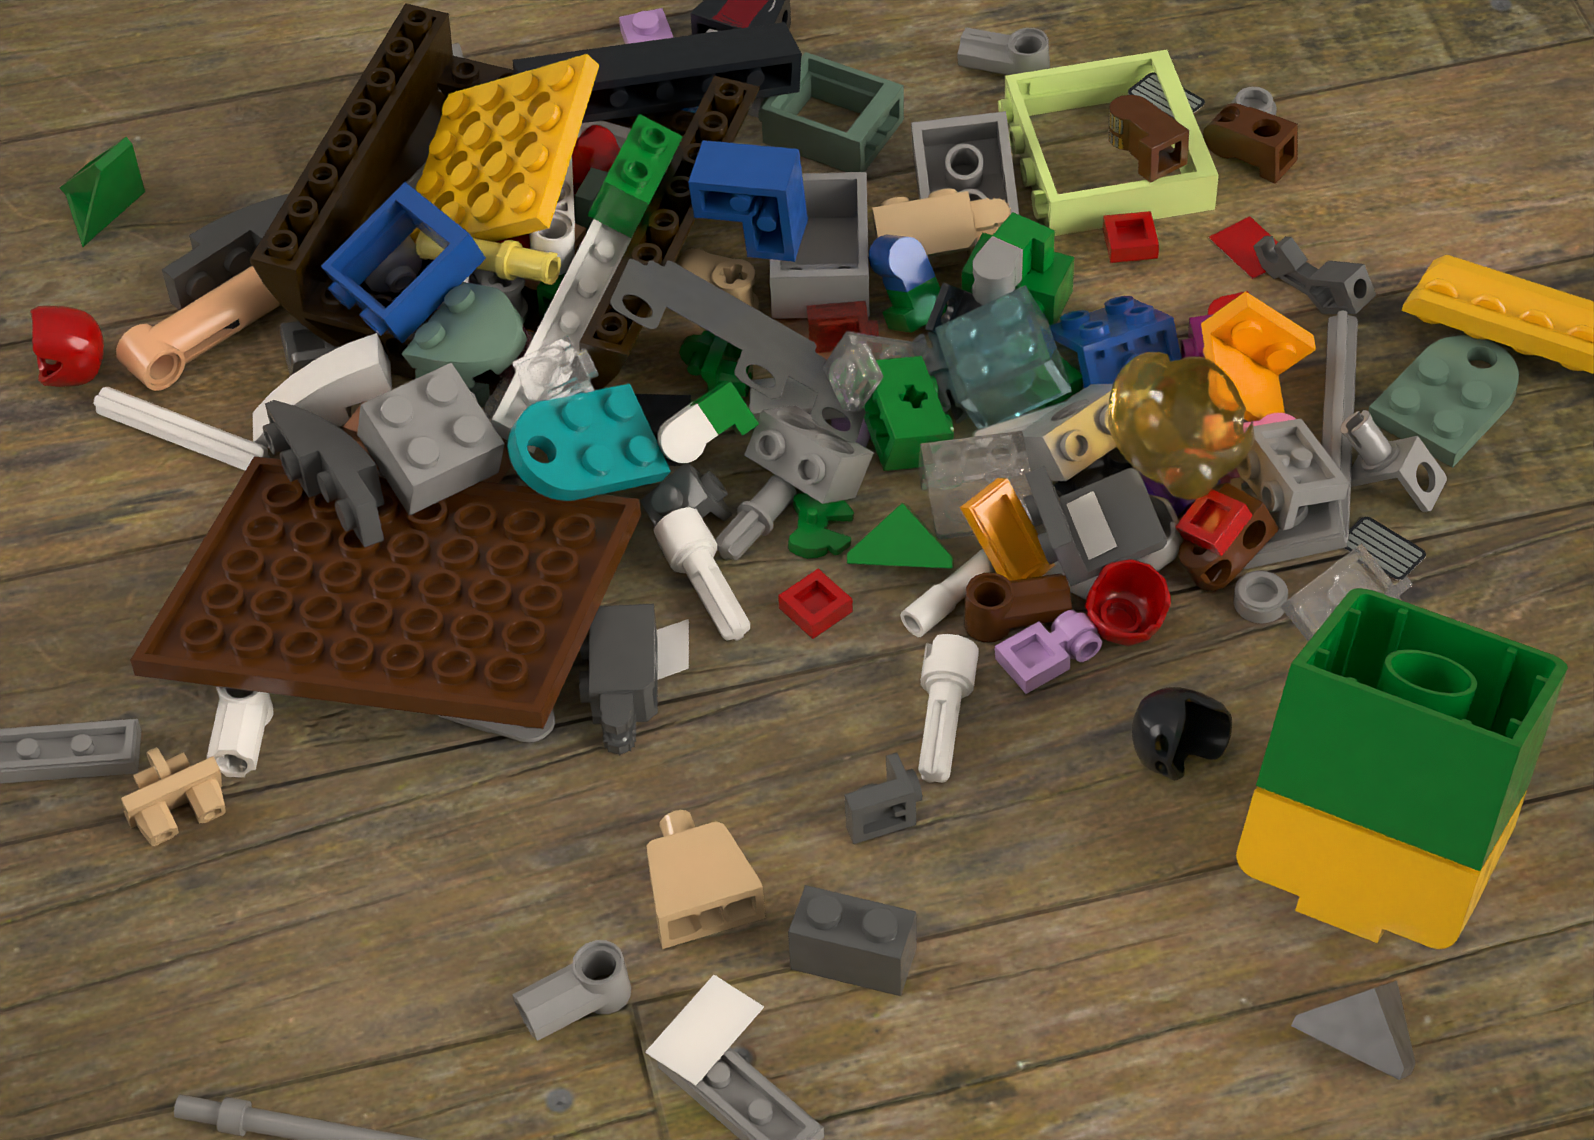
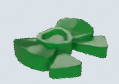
M806 493L794 496L793 508L798 514L797 529L789 536L788 549L790 552L797 556L811 559L825 556L828 550L836 556L851 546L850 536L828 530V521H853L854 511L845 500L822 504Z

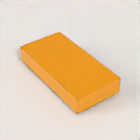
M997 478L960 507L997 574L1003 575L1009 581L1043 576L1056 566L1054 563L1049 565L1039 542L1038 533L1008 478Z

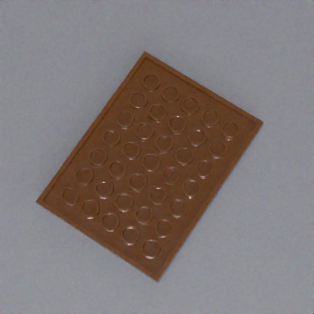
M254 456L130 659L135 676L544 729L641 517L639 499L599 494L578 500L562 501L546 497L528 486L480 481L409 516L387 480L377 470L385 503L377 507L384 540L364 547L353 529L345 531L336 512L335 500L328 503L322 493L308 497L298 480L289 481L283 469L281 459Z

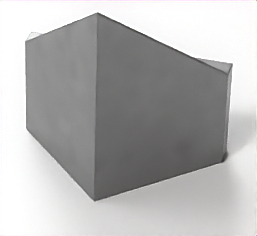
M1397 981L1298 1014L1291 1025L1398 1080L1411 1075L1414 1069L1415 1059Z

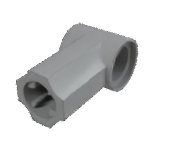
M966 27L960 37V46L957 53L958 65L1006 75L1050 69L1049 39L1042 30L1036 28L1018 29L1011 35Z
M595 940L586 943L578 949L573 957L572 964L512 995L527 1029L532 1037L539 1041L592 1012L596 1014H611L619 1011L630 999L632 988L620 948L607 940ZM600 975H610L603 980H593Z

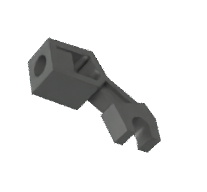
M1264 236L1253 246L1261 267L1273 279L1280 278L1305 293L1322 314H1337L1341 310L1347 311L1348 314H1357L1376 296L1365 264L1328 260L1320 269H1317L1306 262L1308 259L1294 239L1286 236L1276 245L1273 236Z

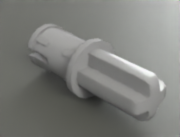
M773 475L751 501H745L739 505L737 516L715 539L717 550L723 559L738 560L760 535L766 536L772 531L773 521L793 502L794 496L797 495L793 485L779 476Z

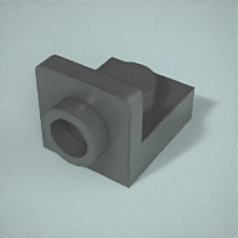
M897 752L886 755L887 782L868 784L857 791L844 794L846 828L853 844L916 825V802L922 801L921 786L913 769L905 770Z

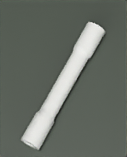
M1026 509L1025 511H1026L1027 515L1029 516V518H1030V520H1031L1033 526L1035 527V525H1034V523H1033V521H1032V519H1031V516H1030V514H1029V512H1028V509ZM1044 524L1035 527L1038 535L1046 532ZM981 549L943 582L932 586L901 612V620L909 632L917 637H922L951 613L957 603L966 597V587L973 577L982 573L996 572L984 550Z

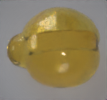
M1142 353L1132 358L1120 370L1112 385L1108 402V424L1117 448L1135 469L1152 481L1164 485L1171 494L1178 498L1195 500L1208 495L1220 478L1240 465L1250 452L1255 439L1253 421L1244 433L1243 421L1246 406L1235 384L1221 367L1207 358L1192 356L1170 361L1166 353Z

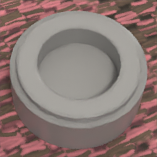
M1252 571L1246 573L1237 581L1234 592V607L1244 619L1254 623H1269L1277 620L1284 614L1287 606L1288 588L1279 576L1268 571Z

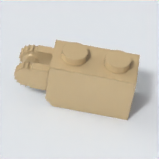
M955 189L937 190L930 193L928 198L909 201L907 197H894L883 201L881 206L872 207L876 239L886 234L915 238L924 247L932 269L967 263L982 232L993 235L1011 214V208H1009V203H1006L1005 199L1001 200L1000 197L998 199L993 197L992 200L985 198L970 201L968 191L957 193Z

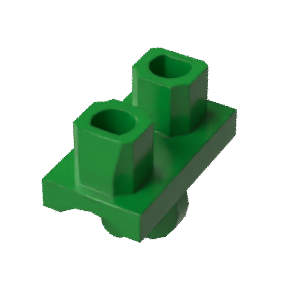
M703 331L701 335L693 334L687 336L683 340L679 350L680 357L688 365L687 371L689 374L694 376L701 374V377L708 385L706 393L724 380L732 382L740 396H748L751 387L742 383L734 373L737 365L736 361L742 352L741 349L709 331ZM748 365L746 373L751 380H753V365Z

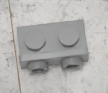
M1302 419L1246 427L1241 450L1238 451L1236 456L1238 473L1243 480H1246L1259 500L1265 504L1281 530L1293 528L1298 507L1345 499L1349 481Z

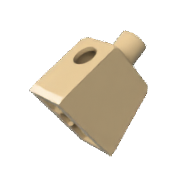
M686 810L673 811L661 819L660 828L664 837L651 840L646 845L662 949L765 918L762 883L723 823L715 821L695 827L690 812Z

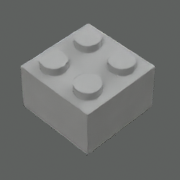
M452 363L360 405L357 435L409 516L499 473L505 443Z

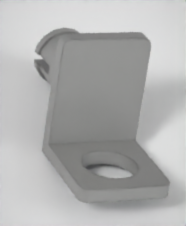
M1363 410L1361 414L1358 411L1350 415L1342 423L1340 430L1359 454L1352 466L1351 487L1398 478L1422 512L1431 511L1447 481V476L1418 436L1388 441L1368 411ZM1419 464H1422L1428 472L1429 487L1426 492L1420 488L1417 482L1416 471Z

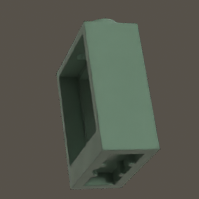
M805 52L801 57L800 92L765 97L760 105L758 118L762 122L763 143L774 147L799 149L800 156L845 172H865L904 120V85ZM814 97L860 113V116L848 132H844L798 116V114L809 99Z

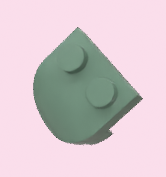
M462 282L461 285L454 287L447 293L444 303L430 320L416 331L414 339L403 351L402 355L412 368L434 371L452 363L467 387H474L475 381L472 377L480 375L489 369L496 374H500L517 359L527 341V336L522 329L525 321L509 298L498 288Z

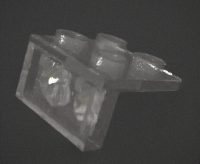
M1022 431L920 444L918 468L921 490L928 489L935 533L938 539L943 540L975 535L960 507L997 478H1008L1035 527L1023 499L1031 495L1032 492L1025 476L1026 473L1031 471Z

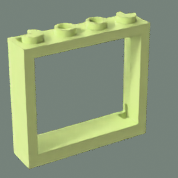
M1167 50L1005 76V99L998 101L999 112L1006 111L1007 123L1010 125L1009 139L1011 150L1014 155L1020 154L1021 156L1020 171L1025 187H1032L1031 200L1035 218H1043L1045 226L1055 230V236L1103 228L1104 215L1151 211L1154 220L1215 209L1218 172ZM1155 72L1175 120L1189 130L1188 164L1179 168L1181 174L1161 177L1151 183L1147 180L1057 194L1029 116L1111 103L1117 97L1129 95L1128 90L1149 73Z

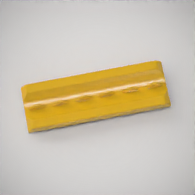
M1444 255L1433 260L1418 285L1403 304V312L1415 315L1423 322L1443 324L1464 331L1465 334L1475 339H1489L1510 346L1518 353L1538 355L1559 362L1569 370L1586 371L1594 374V301L1460 258Z

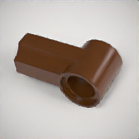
M997 573L976 575L969 581L966 587L965 630L975 640L996 642L1007 636L1011 628L1033 625L1038 621L1041 624L1054 622L1059 615L1072 610L1070 587L1066 575L1059 573L1012 581Z

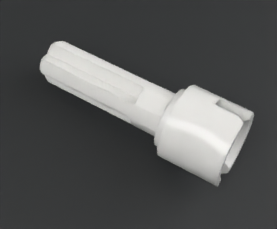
M688 507L672 511L664 516L654 528L655 537L666 560L675 572L687 574L722 638L726 641L742 639L744 634L750 630V621L713 558L717 551V543L697 509Z
M937 635L933 640V644L926 643L920 680L921 686L929 694L918 770L922 780L929 783H943L950 777L961 699L970 695L974 689L979 648L973 641L959 635Z

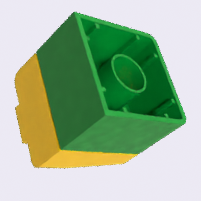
M1363 588L1350 590L1290 665L1257 779V788L1254 790L1237 848L1236 858L1239 867L1245 874L1256 880L1299 896L1295 909L1296 912L1375 943L1379 942L1383 933L1387 930L1433 949H1445L1452 946L1459 938L1473 913L1515 828L1568 669L1567 664L1559 657L1385 594Z

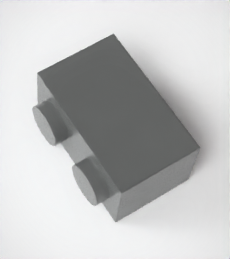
M805 885L788 931L791 970L901 996L917 949L916 911Z

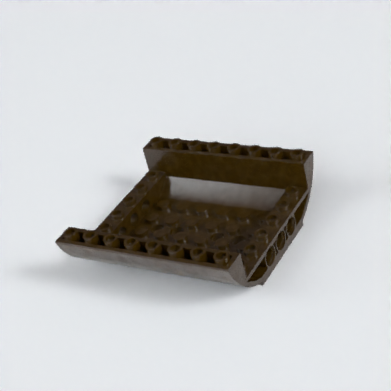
M405 3L250 258V262L263 284L277 301L303 326L334 347H341L376 332L359 316L363 311L355 304L351 309H348L328 290L333 281L321 266L427 161L429 145L435 137L442 115V106L448 94L513 75L512 69L453 56L449 13ZM714 76L696 113L679 109L643 115L683 136L579 342L580 360L562 397L603 389L619 374L643 328L642 325L617 312L610 303L629 259H634L643 265H648L649 261H654L661 266H665L667 261L675 262L696 220L694 218L688 181L702 141L733 143L759 92V86ZM638 116L603 121L631 129ZM423 259L422 267L416 278L432 263L433 260ZM364 281L359 285L385 308L402 293L375 292ZM524 285L521 291L527 302L529 314L525 323H523L522 329L537 332L542 322L539 315L537 290L530 289ZM626 295L622 299L623 305L629 312L641 318L648 317L651 307L643 299L634 295ZM438 309L403 343L388 331L382 336L378 335L390 361L392 374L416 379V368L411 367L402 353L414 339L416 331L427 323ZM523 330L527 336L526 344L517 359L502 373L496 374L489 369L480 375L472 377L475 383L489 384L490 399L502 401L534 337L530 332Z

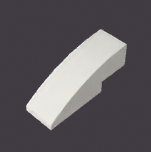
M375 333L347 343L317 358L292 374L272 391L252 413L253 442L266 448L269 447L264 436L263 425L269 424L265 403L272 400L291 404L312 412L338 427L345 425L351 417L352 405L369 401L391 391V364L378 334Z

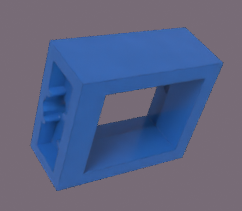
M404 182L321 267L333 281L328 290L340 303L348 309H351L356 304L363 310L359 316L373 331L380 336L388 331L403 343L444 302L447 293L454 287L461 285L486 257L465 229ZM418 228L444 250L385 308L359 285Z

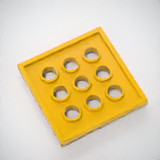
M584 54L448 94L442 106V115L435 137L429 145V155L422 176L417 182L416 191L465 229L473 238L496 242L549 229L599 64L588 54ZM418 228L410 234L415 244L421 231Z

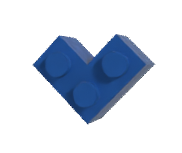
M703 140L688 181L694 218L742 222L747 257L795 262L808 221L799 149Z

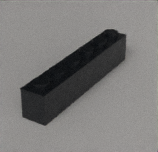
M782 22L513 60V75L588 54L599 64L582 123L638 116L639 114L645 115L699 107L714 76L759 86L756 98L800 92L802 53L786 23Z

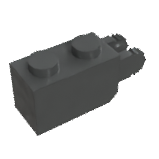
M654 604L599 606L580 648L581 660H589V670L579 672L581 703L591 704L593 724L602 725L605 749L607 748L608 752L619 754V756L631 751V748L635 747L636 722H648L658 713V636Z

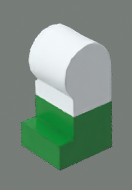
M724 380L667 419L659 428L657 443L662 453L670 460L678 463H689L696 460L703 453L707 442L731 426L736 434L743 436L758 426L759 423L732 382Z

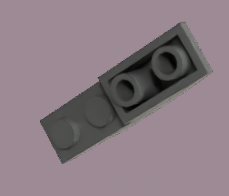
M289 194L260 201L234 211L190 234L189 237L193 250L162 269L171 304L178 310H181L251 267L250 258Z
M277 400L265 403L269 424L263 425L264 436L273 454L280 452L281 463L289 481L298 480L308 497L322 493L328 503L335 500L336 512L345 531L353 529L364 547L383 541L384 537L377 507L385 503L376 464L368 453L346 432L312 412Z

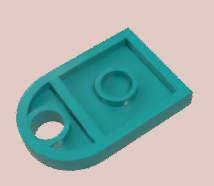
M630 384L536 402L524 410L512 426L508 436V454L517 474L533 490L556 500H578L661 482L671 472ZM527 446H535L544 451L549 463L536 461L529 454Z

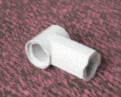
M216 686L219 703L207 759L214 756L221 773L226 777L245 778L248 772L256 770L264 727L273 716L271 697L269 693Z

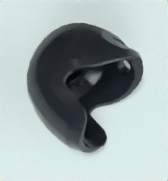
M1166 687L1145 696L1136 710L1132 724V740L1141 763L1148 769L1174 781L1184 777V761L1189 755H1196L1209 760L1221 757L1229 744L1232 733V716L1224 704L1201 692L1182 687Z

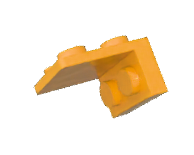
M1245 291L1202 322L1201 328L1204 341L1203 354L1207 361L1210 381L1209 392L1212 399L1219 407L1229 409L1248 422L1260 421L1266 415L1272 413H1285L1279 375L1314 352L1316 346L1313 334Z

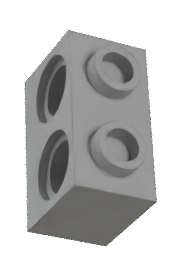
M797 406L762 410L758 419L759 425L755 427L745 452L746 457L822 504L856 498L874 454L872 451L857 442H847L823 429L812 420L809 413Z

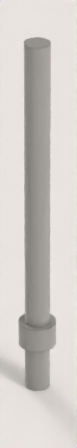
M180 1094L174 1107L175 1118L217 1125L218 1132L237 1136H244L249 1131L293 1140H427L252 1108L251 1101L225 1097L220 1102Z

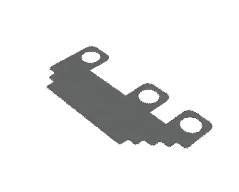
M629 259L610 300L612 307L617 312L648 329H655L659 325L665 308L671 309L742 350L734 370L735 376L742 383L769 398L779 399L787 378L790 377L818 393L811 412V418L818 426L847 442H855L857 440L866 411L851 401L852 393L838 384L840 377L826 368L827 360L815 352L816 344L672 261H667L665 266H661L654 261H649L648 265H643L634 259ZM634 295L643 299L651 307L652 315L648 318L635 316L623 305V297ZM748 365L763 367L771 373L775 380V385L771 388H764L755 384L748 377L746 367ZM824 408H834L842 412L850 421V429L848 431H840L831 427L824 420L822 410Z

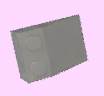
M1006 111L911 122L912 149L919 199L928 198L930 193L937 190L955 189L957 193L968 191L970 201L985 198L992 200L993 197L995 199L1000 197L1001 200L1005 199V202L1009 203L1010 213L1019 214Z

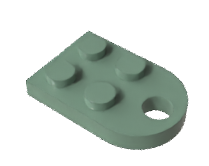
M1468 335L1446 337L1429 345L1369 406V413L1377 426L1400 439L1418 436L1434 458L1453 468L1512 405L1519 381L1518 367L1513 357L1504 348L1490 340L1475 339ZM1482 360L1489 363L1492 367L1477 368L1469 362Z

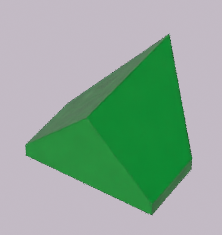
M124 137L89 161L59 187L66 195L82 247L89 243L145 193L133 144L127 137Z
M901 503L847 553V564L954 568V557L909 505Z

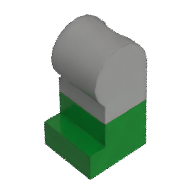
M1012 212L973 260L975 282L972 285V292L975 300L987 307L1007 305L1015 296V286L1021 282L1031 269L1044 274L1054 262L1055 230Z

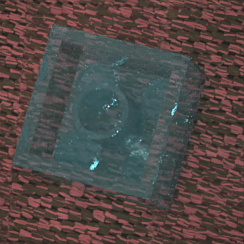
M1026 285L935 328L957 399L977 429L1018 417L1072 391L1048 321Z

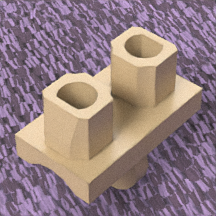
M157 747L146 752L151 767L133 775L139 790L121 798L125 809L124 815L130 828L138 826L151 846H156L170 840L179 833L170 811L188 802L199 824L209 822L226 813L221 791V770L214 756L190 766L184 752L165 760Z

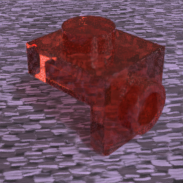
M866 300L807 306L808 339L816 344V353L859 350L861 369H863L865 361L871 360V350L880 349L878 321L868 320Z

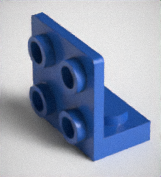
M1119 296L1109 299L1104 303V308L1092 312L1077 310L1066 313L1060 317L1059 323L1046 327L1049 338L1077 352L1084 388L1091 384H1122L1147 375L1154 376L1156 381L1159 382L1184 373L1174 318L1155 309L1152 305H1147L1134 299L1132 296Z

